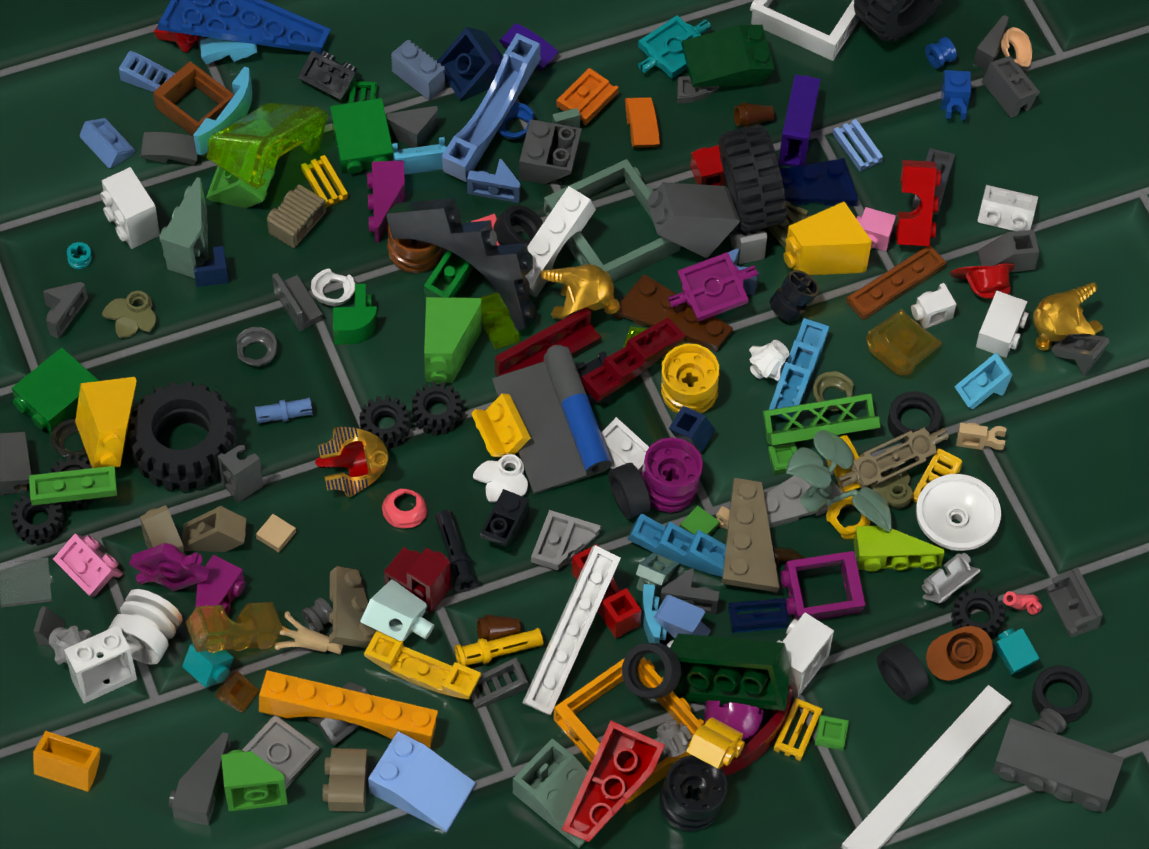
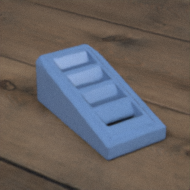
M133 51L128 52L119 67L121 81L154 92L161 86L159 83L162 78H165L166 82L175 74ZM154 74V75H156V76L154 77V79H153V81H152V80H150V78H151V76Z

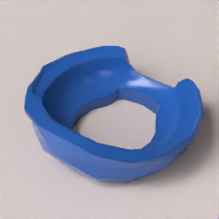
M515 102L499 127V134L512 140L526 136L530 119L533 120L534 113L532 109L523 103ZM513 118H519L528 122L527 128L518 133L507 131L505 126Z

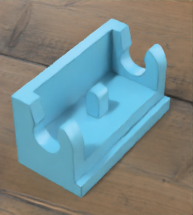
M444 137L439 138V144L398 150L397 143L392 144L394 161H404V175L443 170L442 155L447 148Z

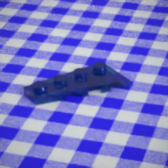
M845 158L779 169L786 201H795L797 205H808V202H824V205L835 206V203L842 202L848 203V206L858 205V198Z

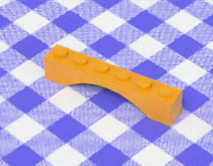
M268 670L266 671L259 694V712L283 718L322 717L346 721L376 731L392 740L396 733L400 732L424 744L429 749L436 728L437 710Z

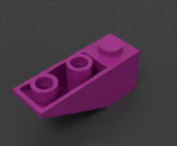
M404 161L372 162V172L367 173L368 188H373V194H368V210H374V216H369V232H375V243L380 242L388 228L386 213L395 204L402 203L405 199Z
M215 555L211 557L205 568L210 570L207 580L197 584L193 629L194 643L209 637L212 638L215 632V625L220 619L223 620L230 610V603L235 597H239L242 594L246 584L244 582L243 569Z

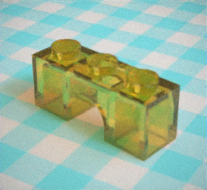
M273 602L248 603L237 617V623L228 618L223 605L197 606L186 621L196 652L209 651L210 653H215L221 650L234 649L235 651H242L247 648L268 649L272 647L279 638L280 631L283 630Z

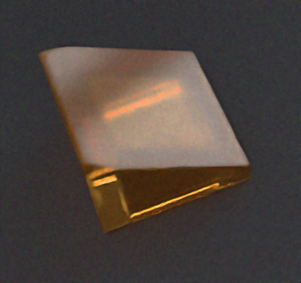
M235 672L229 675L215 693V696L242 713L259 689L241 673Z

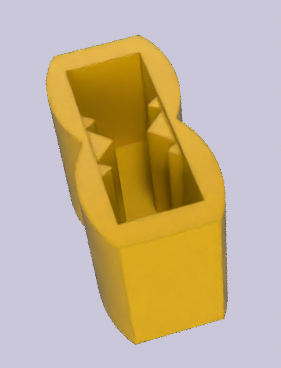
M711 717L696 730L686 752L720 769L723 765L728 766L733 757L737 758L745 744L741 740L744 734Z

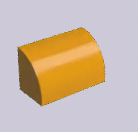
M45 731L33 752L34 774L89 792L97 773L100 761V748Z

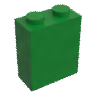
M382 98L330 106L331 123L341 173L355 174L362 170L372 169V162L394 161Z
M61 347L12 387L13 403L20 412H27L39 429H46L53 435L76 416L81 383L99 380Z

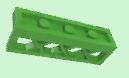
M871 393L763 410L767 443L770 445L814 439L815 434L820 430H827L835 435L881 428L879 417L874 414ZM865 400L867 416L856 417L849 412L855 402ZM849 403V404L846 406V408H844V407H842V406L840 405V404ZM835 405L843 412L836 421L830 422L822 415L829 406ZM821 408L819 412H816L814 409ZM802 410H809L816 415L808 426H802L795 420ZM795 412L792 417L786 413ZM782 414L789 420L783 430L772 431L770 416ZM846 414L851 417L850 419L843 420ZM819 419H821V420H823V421L825 422V423L816 424ZM793 423H794L796 426H798V427H796V428H790V426H791Z

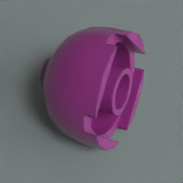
M706 701L704 722L706 723L709 718L713 717L743 733L744 735L741 740L748 742L760 731L764 710L739 703L729 702V704L720 706V701Z

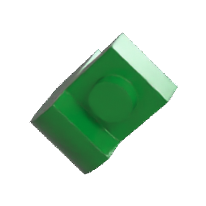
M355 284V307H333L334 345L358 344L370 338L375 332L378 324L377 306H372V294H366V284Z

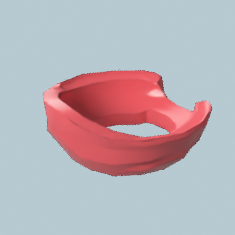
M400 488L391 492L384 499L382 505L383 516L388 523L397 528H413L425 520L428 513L424 498L419 493L409 489ZM404 493H408L416 497V506L410 511H401L394 505L395 499Z

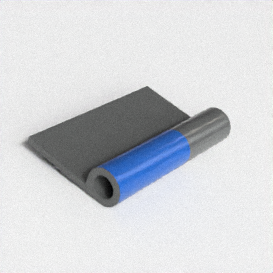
M554 345L544 355V362L492 378L498 397L502 393L510 394L531 437L518 453L524 464V469L534 495L602 473L612 466V460L568 347Z

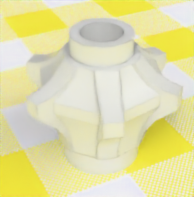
M773 340L764 346H752L749 349L752 355L749 359L752 363L750 367L752 374L759 379L771 377L779 381L785 359L789 356L786 346L778 340Z

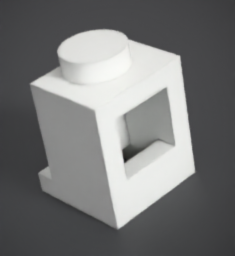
M942 283L937 291H928L918 297L916 304L911 306V311L915 320H919L923 328L926 329L953 319L956 303L946 285Z

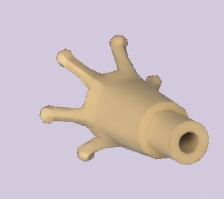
M289 611L285 613V618L298 630H291L281 626L280 635H286L295 640L275 643L276 650L285 647H304L325 653L330 651L340 655L343 645L329 643V636L308 629L295 620Z

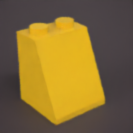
M845 202L788 226L783 257L789 268L803 271L809 275L849 274L867 271L872 240Z
M135 377L81 383L75 423L92 468L121 466L137 380Z

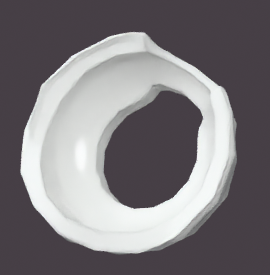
M325 269L316 274L312 279L311 290L320 303L335 307L343 305L350 300L355 292V282L351 275L343 276L333 273L331 269ZM331 281L343 284L344 294L339 299L326 298L323 294L324 288Z

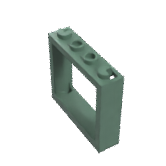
M627 159L569 186L584 196L589 197L624 180L652 219L647 200L653 190L650 186L644 184L639 170L636 167H632ZM568 187L544 197V214L547 217ZM581 232L573 234L565 243L580 266L592 264L602 268L610 274L613 283L680 251L681 248L680 245L661 237L603 265Z

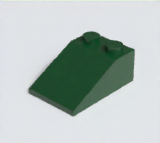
M737 25L686 39L681 43L692 87L765 85L774 70L763 25Z

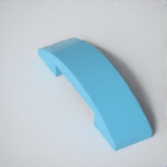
M244 67L232 82L234 96L216 120L206 118L194 133L197 154L203 155L221 145L244 121L250 109L253 94L248 67Z

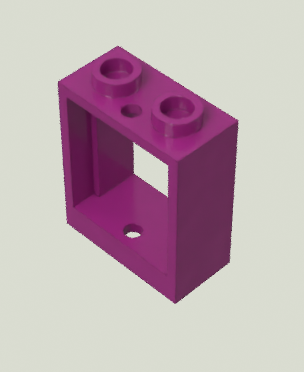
M854 551L787 561L784 571H781L783 588H788L789 598H786L788 614L793 615V618L798 621L804 613L818 620L861 613L865 607ZM840 564L847 601L804 608L796 571Z

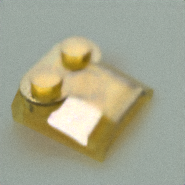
M902 309L871 329L866 340L869 351L898 375H910L917 364L941 346L942 341L936 339L904 313L905 311Z

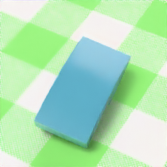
M207 38L200 41L201 58L205 64L221 60L228 55L235 62L257 53L256 44L217 38Z
M644 584L642 618L645 633L649 643H660V640L666 641L667 631L653 618L658 611L659 597L654 596L655 585Z

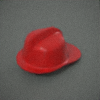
M1005 263L994 266L962 267L950 272V275L956 279L967 280L972 291L979 297L992 299L996 291L1005 294L1010 293L1009 272L1015 268V265Z

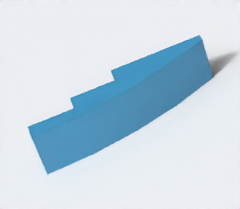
M803 318L797 338L794 340L788 360L785 362L769 410L802 404L827 338L829 326ZM790 412L786 414L792 417L795 412ZM782 414L773 415V416H776V417H779V418L788 420V419H787L786 417H784Z
M642 513L637 517L628 540L653 553L679 562V564L722 577L725 544L700 530L692 534L670 521L664 526Z

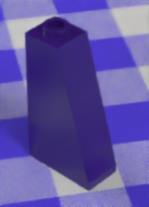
M801 75L794 76L782 133L779 165L800 169L805 167L819 93V78Z

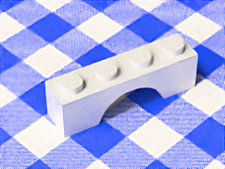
M569 186L527 246L528 251L533 257V268L525 278L528 279L530 284L529 293L535 297L538 296L548 281L541 278V271L552 270L555 259L563 245L573 234L582 231L596 210L591 199Z

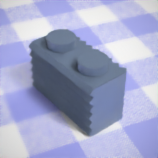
M411 40L405 41L392 52V72L428 100H431L445 88V66H441V63H437V60H433V57H430L429 54L426 55V52L418 49V46H415V43H411Z

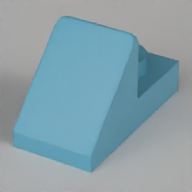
M995 353L954 387L968 408L974 409L993 393L1002 396L1013 374L1000 355Z

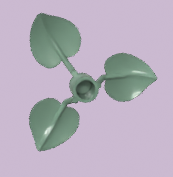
M820 430L814 436V445L817 451L825 459L831 461L828 469L823 466L821 457L811 449L799 448L791 456L786 474L797 476L812 484L800 497L802 505L808 511L815 513L825 503L830 507L837 501L854 496L852 502L860 513L885 531L889 532L891 530L889 506L885 499L874 490L863 487L860 491L854 489L832 498L833 488L830 485V474L837 464L844 469H848L854 460L850 447L839 436L827 430Z

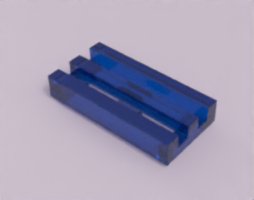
M785 598L728 603L732 633L789 627ZM780 608L781 610L770 612L756 611L748 614H736V612L753 611Z

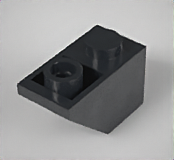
M503 489L480 533V537L507 547L518 538L529 516V499Z

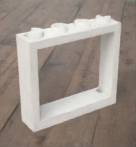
M754 0L750 7V11H752L751 24L763 25L764 30L832 61L860 20L855 14L853 0L829 36L769 9L768 6L773 0Z

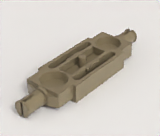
M924 427L914 433L909 431L864 452L860 455V458L852 461L853 464L850 466L851 472L837 477L838 483L842 482L839 486L844 488L856 482L863 488L872 483L877 485L925 462L926 458L937 453L935 444L948 439L949 435L948 433L944 434L947 432L945 428L930 434ZM901 439L906 441L899 446L896 445L885 450L884 453L878 456L871 457L870 455ZM911 459L916 461L886 477H881V473L902 465L906 461Z

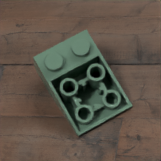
M196 177L192 186L187 187L182 203L174 209L172 220L167 227L162 229L160 234V242L162 243L167 269L194 279V268L203 267L205 261L208 260L207 207L199 177Z
M552 738L513 778V794L578 848L586 842L561 829L588 771L575 756Z

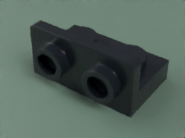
M312 50L298 79L344 102L355 81L362 80V77L356 73L358 69L347 62H344L342 65L334 62L336 57L323 50L321 54Z

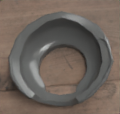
M263 327L245 329L236 338L238 358L250 366L260 367L270 363L277 352L278 344L275 335ZM260 343L266 347L267 353L263 358L254 360L246 358L243 354V349L251 344Z

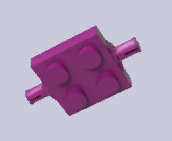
M727 252L679 270L678 277L682 284L683 292L668 297L671 308L687 302L692 308L697 322L747 304L748 297L743 288V281L758 276L754 265L739 271Z
M163 543L133 554L129 563L130 566L140 571L136 575V581L141 585L147 582H156L173 592L207 580L210 571L200 565L202 562L201 554L198 555L196 552L191 555H184L178 551L176 546L169 543Z

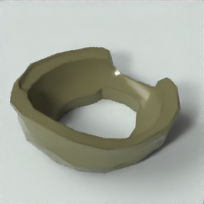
M837 371L825 372L817 377L813 385L814 400L816 402L824 401L822 394L828 388H837L845 392L846 397L852 396L854 383L843 373ZM849 403L840 404V405H841L842 407L846 408V406H847ZM835 405L829 406L826 409L831 412L841 411Z

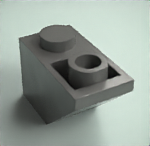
M1034 230L1007 232L978 249L977 254L980 266L1011 263L1015 265V268L1010 272L1035 270L1039 248Z

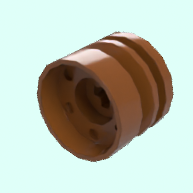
M388 224L387 248L389 258L396 267L405 272L415 274L427 272L436 267L442 259L444 248L414 239H393Z

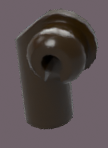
M773 548L776 567L780 565L781 561L805 559L804 556L792 548Z

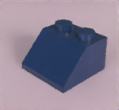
M466 27L437 60V63L445 66L446 81L459 100L463 101L490 88L503 56L485 31Z

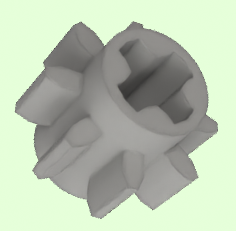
M671 720L657 728L658 737L654 740L665 744L663 749L664 755L668 753L669 757H676L687 751L689 747L687 740L692 738L687 725L683 726L682 723L678 724L676 720Z

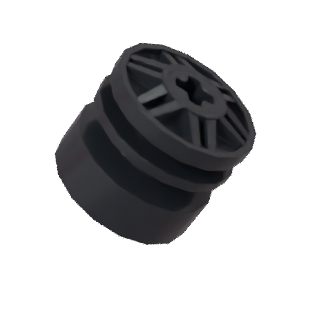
M693 755L682 757L672 764L659 795L661 813L671 826L681 831L696 832L706 829L715 821L727 794L728 781L723 769H717Z

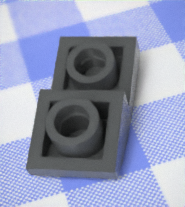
M144 132L141 158L165 164L168 159L191 165L196 163L198 154L196 152L194 136L168 132Z

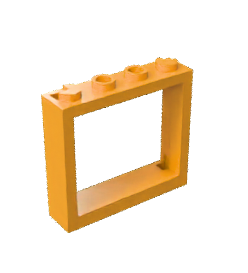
M644 657L641 659L638 666V675L641 682L648 688L659 686L664 677L661 678L656 673L651 660L647 661ZM624 659L554 707V721L590 763H592L600 743L578 719L576 714L624 681L622 677ZM673 691L662 698H656L678 724L687 725L692 737L696 730L705 724L702 719H697L692 714L688 702L684 698L679 699ZM685 751L676 757L668 756L658 763L654 772L625 804L627 805L666 777L672 764L677 760L691 754Z

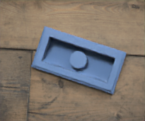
M106 118L85 121L80 132V138L108 168L117 166L135 154L136 150Z

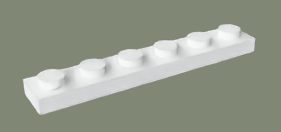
M596 545L592 547L522 702L523 704L546 715H551L621 559L620 557Z

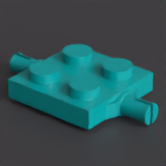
M676 15L638 41V47L648 56L646 60L638 64V68L642 73H645L652 67L657 66L673 79L688 69L681 45L682 41L701 36V34L711 29V24L704 19L694 27L685 23Z

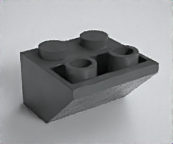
M530 119L519 160V180L547 184L571 174L582 128Z

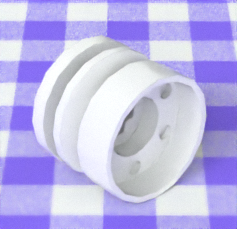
M134 589L129 592L126 601L120 607L121 614L116 615L108 629L119 626L131 649L132 659L145 664H157L169 646L167 639H172L176 630L183 621L182 615L175 606L159 595L146 590Z

